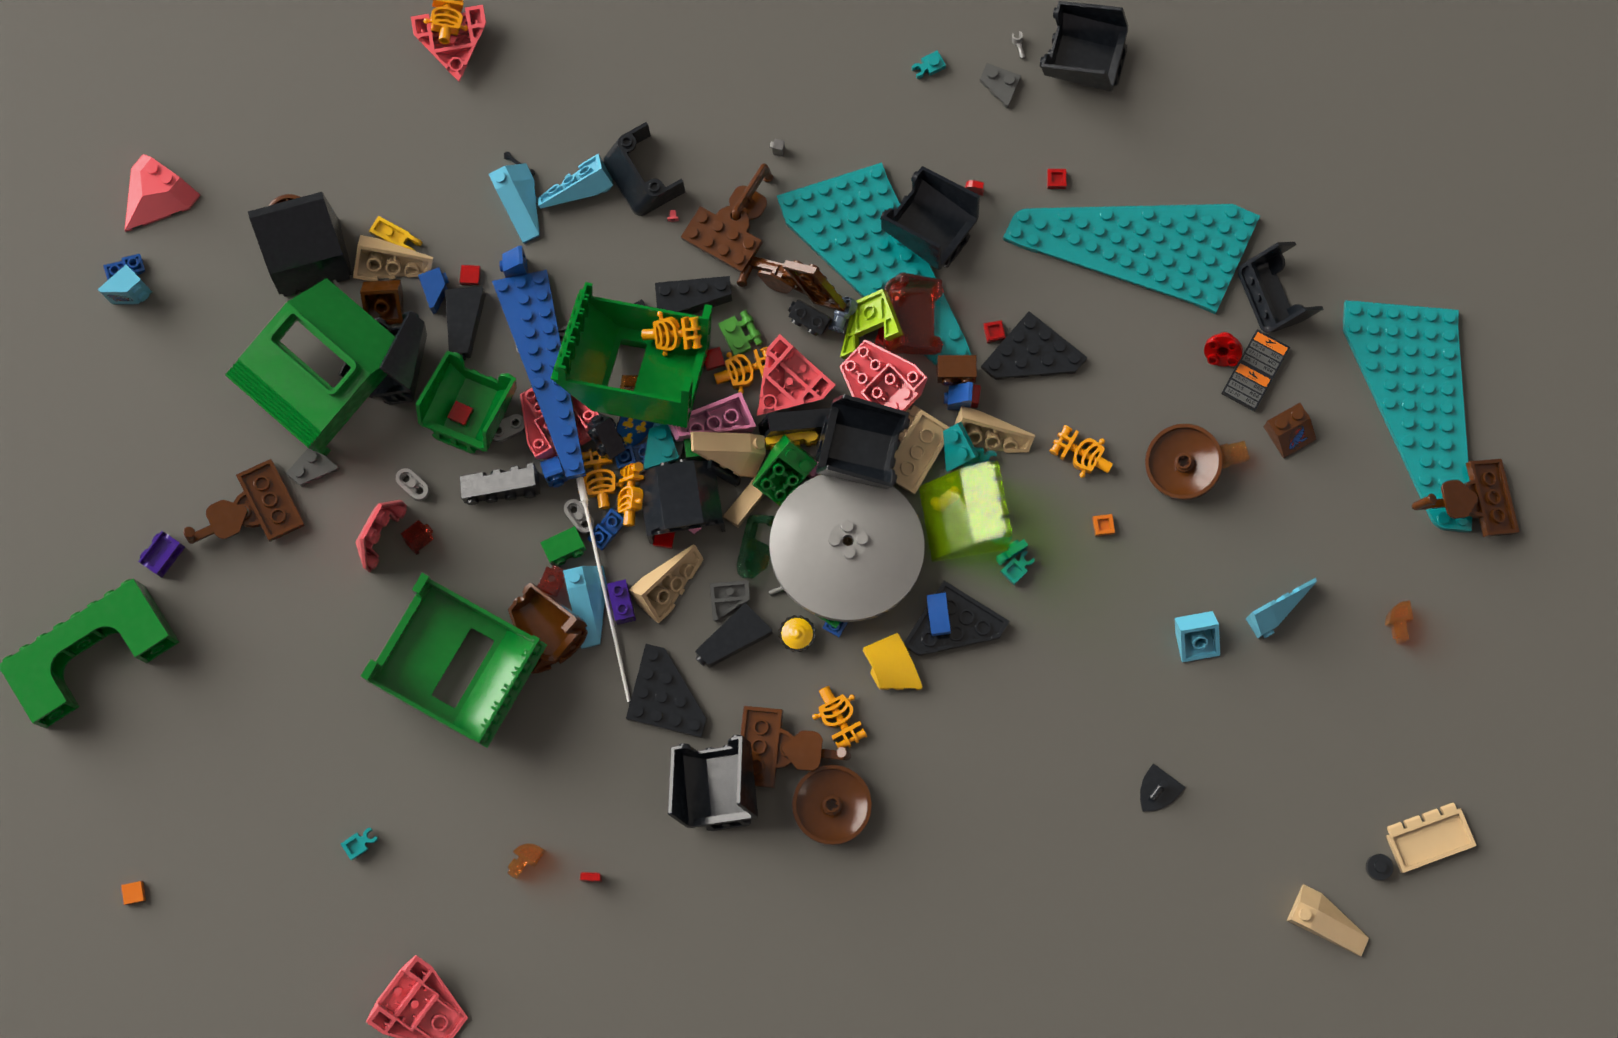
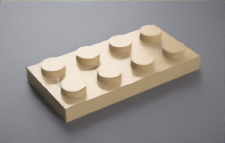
M919 410L894 455L896 463L893 469L895 474H897L896 484L913 495L917 492L943 448V431L949 428L923 410Z

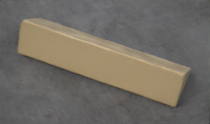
M756 476L723 516L737 528L740 527L765 495L752 485Z

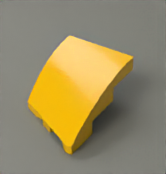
M898 633L863 647V652L872 666L870 674L879 690H889L892 688L896 690H903L904 688L921 690L923 688L913 661Z

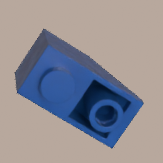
M558 455L540 462L549 487H560L564 482L568 481Z

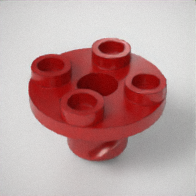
M1227 332L1210 337L1204 347L1207 362L1211 365L1236 366L1243 353L1239 340Z

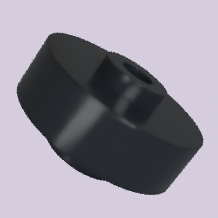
M1376 854L1367 860L1366 872L1374 880H1385L1393 872V863L1388 856Z

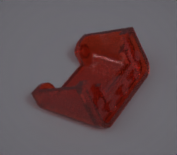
M902 272L886 283L884 290L889 295L903 335L888 341L884 339L883 330V349L893 354L937 355L942 350L943 342L939 336H934V302L943 295L942 280Z

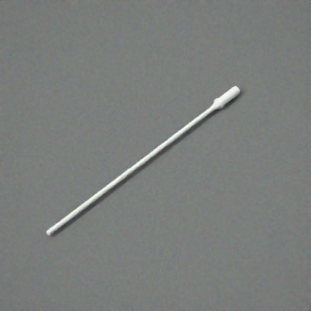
M579 477L576 478L580 502L585 509L627 702H630V694L589 514V499L584 478Z

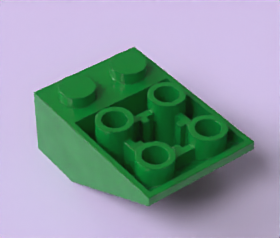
M784 434L771 449L752 485L781 506L789 494L800 485L817 465V462L812 455Z

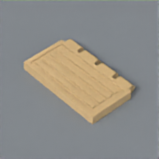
M1450 803L1440 807L1442 815H1440L1437 808L1423 813L1422 818L1424 822H1422L1419 815L1404 820L1405 829L1401 822L1387 826L1389 835H1386V838L1401 873L1477 846L1461 808L1457 809L1454 803Z

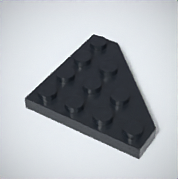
M1028 311L982 364L981 369L995 380L1010 377L1024 378L1035 375L1049 376L1061 373L1074 374L1087 360V357Z
M944 580L935 594L946 592L951 634L932 636L927 606L905 640L904 645L916 655L922 656L996 640L1001 637L1010 621Z
M646 644L626 720L702 738L707 719L665 648Z

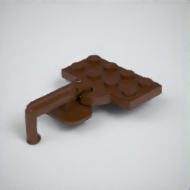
M765 163L761 164L748 186L742 185L734 190L729 198L730 206L720 209L716 214L700 206L681 235L682 240L744 274L763 244L762 240L748 232L750 220L759 218L767 207L765 196L756 192L762 180L765 182L773 180V175L768 165Z
M754 257L744 274L741 273L739 280L736 282L738 286H747V279L752 269L759 270L757 275L774 291L787 294L794 289L806 294L813 304L840 311H845L847 304L842 299L843 297L836 292L835 287L828 282L827 277L819 271V267L814 264L805 265L797 260H794V262L785 260L784 263Z
M269 459L236 474L244 491L236 497L234 502L220 500L211 504L206 509V517L210 523L209 526L196 532L192 527H186L183 530V534L188 543L194 544L213 534L220 539L230 538L240 532L242 525L251 528L261 526L268 541L271 542L305 525L272 459Z
M1502 459L1469 461L1466 463L1469 482L1463 484L1460 480L1446 481L1441 486L1443 499H1436V496L1431 493L1412 504V509L1446 508L1447 514L1454 519L1466 518L1468 516L1478 518L1483 537L1512 535L1520 532Z
M744 706L740 735L751 742L756 787L775 788L777 769L785 768L792 763L798 770L813 771L820 766L821 758L845 761L851 759V754L845 747H840L837 750L822 749L823 739L818 732L802 730L793 736L788 731L781 729L783 709Z

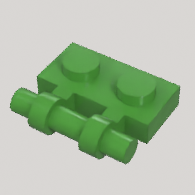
M747 310L740 313L742 320L739 322L733 316L718 323L733 356L750 351L751 346L749 343L752 341L755 342L756 346L763 343L759 330H756L753 324L754 320L751 315L749 316ZM746 326L750 332L747 336H745L742 330Z

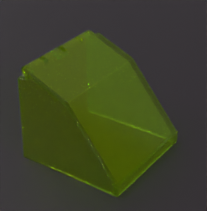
M987 461L960 468L919 487L932 562L1008 550L1012 539V533H1010L1012 529L1010 519L1001 518V516L1009 515L1006 499L998 500V498L1005 496L1002 480L994 481L995 478L1002 477L998 461Z

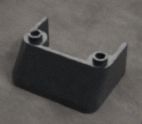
M647 122L621 135L604 157V164L633 213L638 216H644L685 193L682 178L667 187L659 179H651L644 182L628 156V153L635 149L636 144L651 136Z
M1277 242L1239 267L1238 275L1263 332H1275L1301 323L1324 310L1323 306L1304 307L1301 304H1295L1290 307L1277 274L1285 267L1283 253L1296 246L1295 242Z

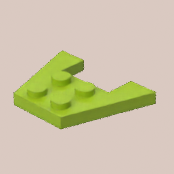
M881 289L856 300L857 310L854 314L850 315L840 357L844 360L859 346L860 336L884 327V339L888 341L903 335L887 291Z

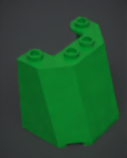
M447 350L416 402L418 424L430 429L433 432L432 436L436 440L470 454L475 453L476 450L488 451L517 389L516 378L509 373L500 374L498 380L492 376L480 374L477 370L465 367L462 355ZM455 401L474 409L466 426L448 419Z

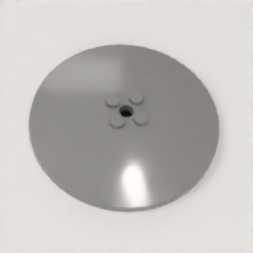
M820 475L797 487L778 509L770 533V560L781 587L803 609L828 620L839 622L863 621L891 610L911 591L919 576L924 559V535L921 523L912 505L893 486L889 489H883ZM845 537H850L853 540V544L846 546L842 540Z

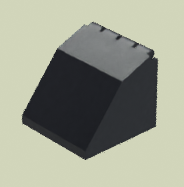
M323 192L248 211L249 219L268 272L279 295L283 294L284 297L297 294L298 289L300 292H304L326 278L333 284L335 279L337 283L350 279L349 275H352V269L339 218Z

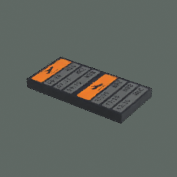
M1257 329L1221 394L1255 412L1288 353L1290 346Z

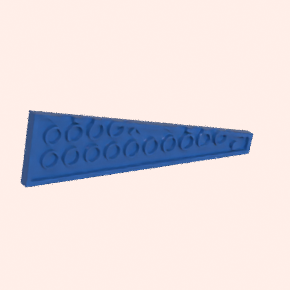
M543 270L494 280L492 283L566 478L569 480L586 476L571 394L550 379L561 347V340L548 272Z

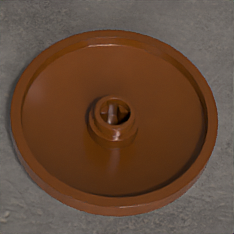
M1177 424L1162 430L1151 441L1146 452L1145 467L1151 483L1163 495L1176 500H1191L1201 497L1216 485L1223 469V455L1217 440L1210 432L1193 424Z
M825 765L807 773L798 783L792 801L794 818L801 831L810 839L825 845H839L857 837L866 827L872 807L871 795L863 779L849 768L839 765Z

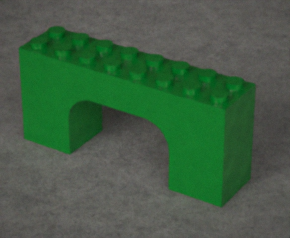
M135 579L125 580L116 590L108 591L102 599L89 603L83 611L75 612L66 622L56 624L52 631L39 635L36 641L22 646L19 652L14 655H8L2 660L0 670L33 724L48 728L80 707L65 683V667L71 659L105 637L120 633L134 657L146 664L180 642L143 584Z

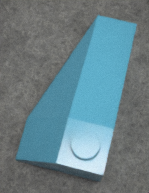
M597 154L578 166L580 170L573 175H566L562 184L553 185L539 196L537 200L540 209L609 191L613 186V182L600 155Z
M527 163L506 165L489 173L491 181L523 244L540 236L536 207L537 199L534 188L535 180Z
M580 566L563 570L572 612L587 624L586 630L588 633L581 645V649L600 645L605 599L597 566ZM601 566L607 591V581L605 577L604 567Z
M1316 578L1297 587L1291 593H1286L1280 598L1253 611L1246 620L1256 637L1260 638L1263 636L1267 638L1274 634V629L1317 582Z

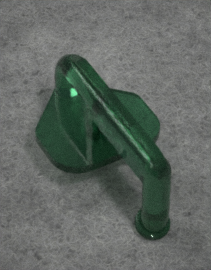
M751 515L748 518L737 560V571L740 577L752 579L768 567L770 559L769 546L756 540L755 537L758 524H767L771 527L774 516Z

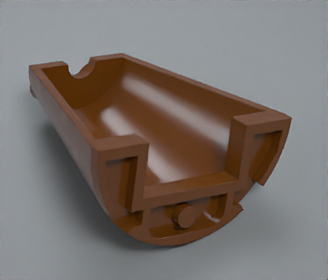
M530 582L522 591L524 595L514 599L513 604L508 608V612L513 626L531 636L535 635L547 644L531 674L550 670L552 668L550 665L557 662L561 664L570 658L581 647L588 631L586 630L587 624L583 619Z

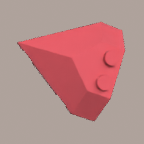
M483 5L465 7V12L461 13L463 16L461 25L468 26V30L463 31V29H460L458 35L451 34L449 44H441L439 42L440 32L432 31L431 24L423 22L425 18L430 19L429 14L411 17L414 36L458 82H460L486 25Z
M143 154L131 168L125 232L133 230L132 228L145 226L170 217L171 214L187 211L201 195L181 177L152 157Z
M780 334L767 348L757 416L822 400L836 386Z

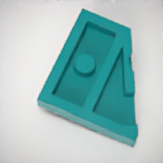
M962 422L943 431L947 472L979 456Z
M668 424L650 428L643 466L644 470L660 466V463L680 460Z

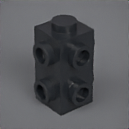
M801 300L793 301L788 309L790 312L788 317L792 318L791 322L799 327L801 325L808 327L807 331L815 336L818 333L822 335L832 317Z
M601 414L596 415L591 419V422L586 424L589 429L588 434L597 445L596 450L601 457L611 460L626 450L623 445L624 439L615 428L616 423L611 417Z

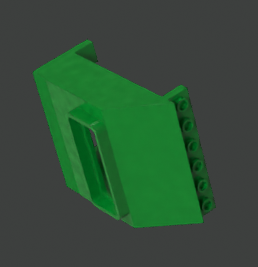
M326 278L287 301L238 358V361L233 364V367L228 370L225 376L307 448L327 456L331 451L327 445L387 376L380 369V365L395 336ZM296 321L302 324L351 367L336 387L333 388L280 341Z
M585 282L583 289H580L550 379L592 411L687 428L710 345L713 305L705 304L702 316L595 297L593 296V283ZM659 311L663 312V318H676L681 329V318L689 316V318L699 317L698 325L701 326V330L697 331L698 334L702 335V338H700L702 348L693 349L691 347L684 350L682 337L679 347L667 351L668 355L664 357L662 356L663 350L656 349L655 340H642L641 332L643 329H653V322L659 319L657 316ZM620 345L646 349L634 391L608 386Z
M422 573L412 589L415 597L376 662L370 659L361 677L371 685L435 721L488 748L547 644L535 635H529L431 580L429 576ZM470 629H474L494 640V643L459 703L453 708L433 697L432 694Z

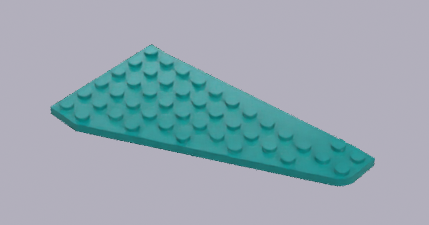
M882 162L777 195L786 225L862 297L881 289L887 291L903 336L934 365L937 366L938 355H971L967 341L929 263L882 229L880 220L882 213L889 208L894 210L900 206Z
M1234 204L1026 208L1014 214L1003 236V240L1035 253L1039 252L1186 301L1216 314L1260 215Z
M1345 300L1343 333L1420 499L1427 497L1431 493L1436 496V499H1443L1441 486L1444 482L1460 480L1464 484L1470 481L1466 467L1468 450L1458 330L1459 310ZM1446 508L1426 510L1431 522L1441 530L1469 533L1472 531V517L1470 516L1454 519L1447 514Z

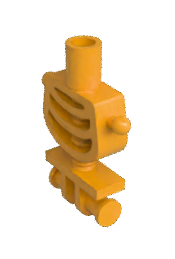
M433 0L432 7L436 8L432 10L430 19L425 18L423 22L425 24L430 23L432 31L440 32L439 42L441 44H449L450 35H458L460 29H463V31L468 30V26L461 25L463 16L460 12L463 9V0Z
M659 311L657 312L659 319L653 322V329H643L641 332L642 340H655L656 349L663 350L662 356L664 357L668 355L667 351L679 347L682 337L684 350L691 347L693 349L702 348L700 342L702 335L698 334L697 331L701 330V326L698 325L699 317L689 318V316L681 318V329L676 318H663V312Z
M768 347L760 349V352L763 354L761 358L757 349L753 350L756 363L752 364L743 354H737L732 357V353L727 352L726 356L729 358L725 361L727 370L714 374L717 385L731 381L733 389L739 388L738 393L741 392L743 394V388L749 387L753 383L754 371L759 370L763 378L765 365L762 366V363L766 361ZM740 361H744L747 366H743ZM750 373V378L746 381L745 374ZM742 375V380L739 382L738 376Z
M1064 425L1062 432H1059L1057 435L1059 440L1053 441L1054 445L1049 452L1058 456L1060 448L1064 450L1060 456L1062 461L1069 450L1074 452L1072 463L1077 470L1081 471L1079 475L1081 478L1085 477V473L1091 474L1095 467L1108 473L1113 463L1101 457L1105 450L1102 446L1105 440L1100 439L1098 443L1092 438H1087L1077 446V444H1074V441L1079 431L1076 430L1072 438H1070L1068 435L1072 432V428ZM1090 445L1087 449H1082L1083 446ZM1077 455L1082 457L1080 463L1077 461ZM1085 459L1088 460L1087 466L1084 465Z
M591 448L589 451L582 452L583 460L590 459V461L584 462L585 469L594 468L593 471L584 476L585 487L589 498L597 497L599 509L604 510L610 508L608 495L615 494L616 487H623L624 484L617 482L613 471L602 469V465L613 464V460L608 458L602 459L598 452H592ZM598 455L599 459L594 460L593 456ZM603 474L609 475L612 478L603 477Z
M641 462L631 463L620 470L623 478L619 479V483L627 484V486L623 487L618 494L617 509L618 513L624 514L623 526L627 527L635 526V512L642 509L643 490L640 487H635V482L644 479V475H639V472L643 470Z
M829 686L819 690L825 704L819 706V714H813L812 718L814 720L821 718L826 727L840 726L842 731L831 736L833 741L841 736L843 737L842 741L835 742L837 748L847 746L850 748L851 742L855 741L857 744L860 739L867 738L863 728L857 733L853 731L862 726L860 721L851 726H848L846 723L853 715V706L850 701H853L855 696L851 694L849 698H846L842 694L835 698ZM843 703H845V706L841 710L838 709ZM847 708H849L850 712L848 716L843 718V713H845ZM832 712V715H825V714H824V713ZM835 718L837 722L830 723L827 720ZM850 732L852 737L848 739L846 734Z

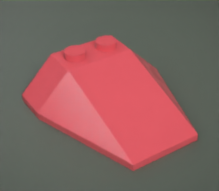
M415 955L399 970L378 998L366 1023L380 1033L395 1038H454L468 1017L434 968Z

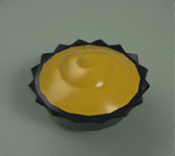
M802 615L787 617L778 629V637L781 640V644L792 652L807 650L809 646L813 645V640L816 638V629L813 623Z

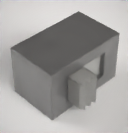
M775 139L774 142L771 141L770 148H772L774 155L783 157L785 141Z

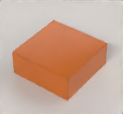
M1112 514L1093 516L1095 536L1115 534Z
M143 881L121 885L124 905L146 901Z

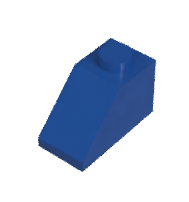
M517 246L502 254L503 260L499 262L500 271L504 272L506 278L528 274L527 257L522 246Z
M440 268L418 275L433 314L437 313L446 296L445 290L448 289L446 284L449 283L446 272L442 273Z
M973 382L949 386L948 392H944V404H947V410L960 411L961 406L971 407Z

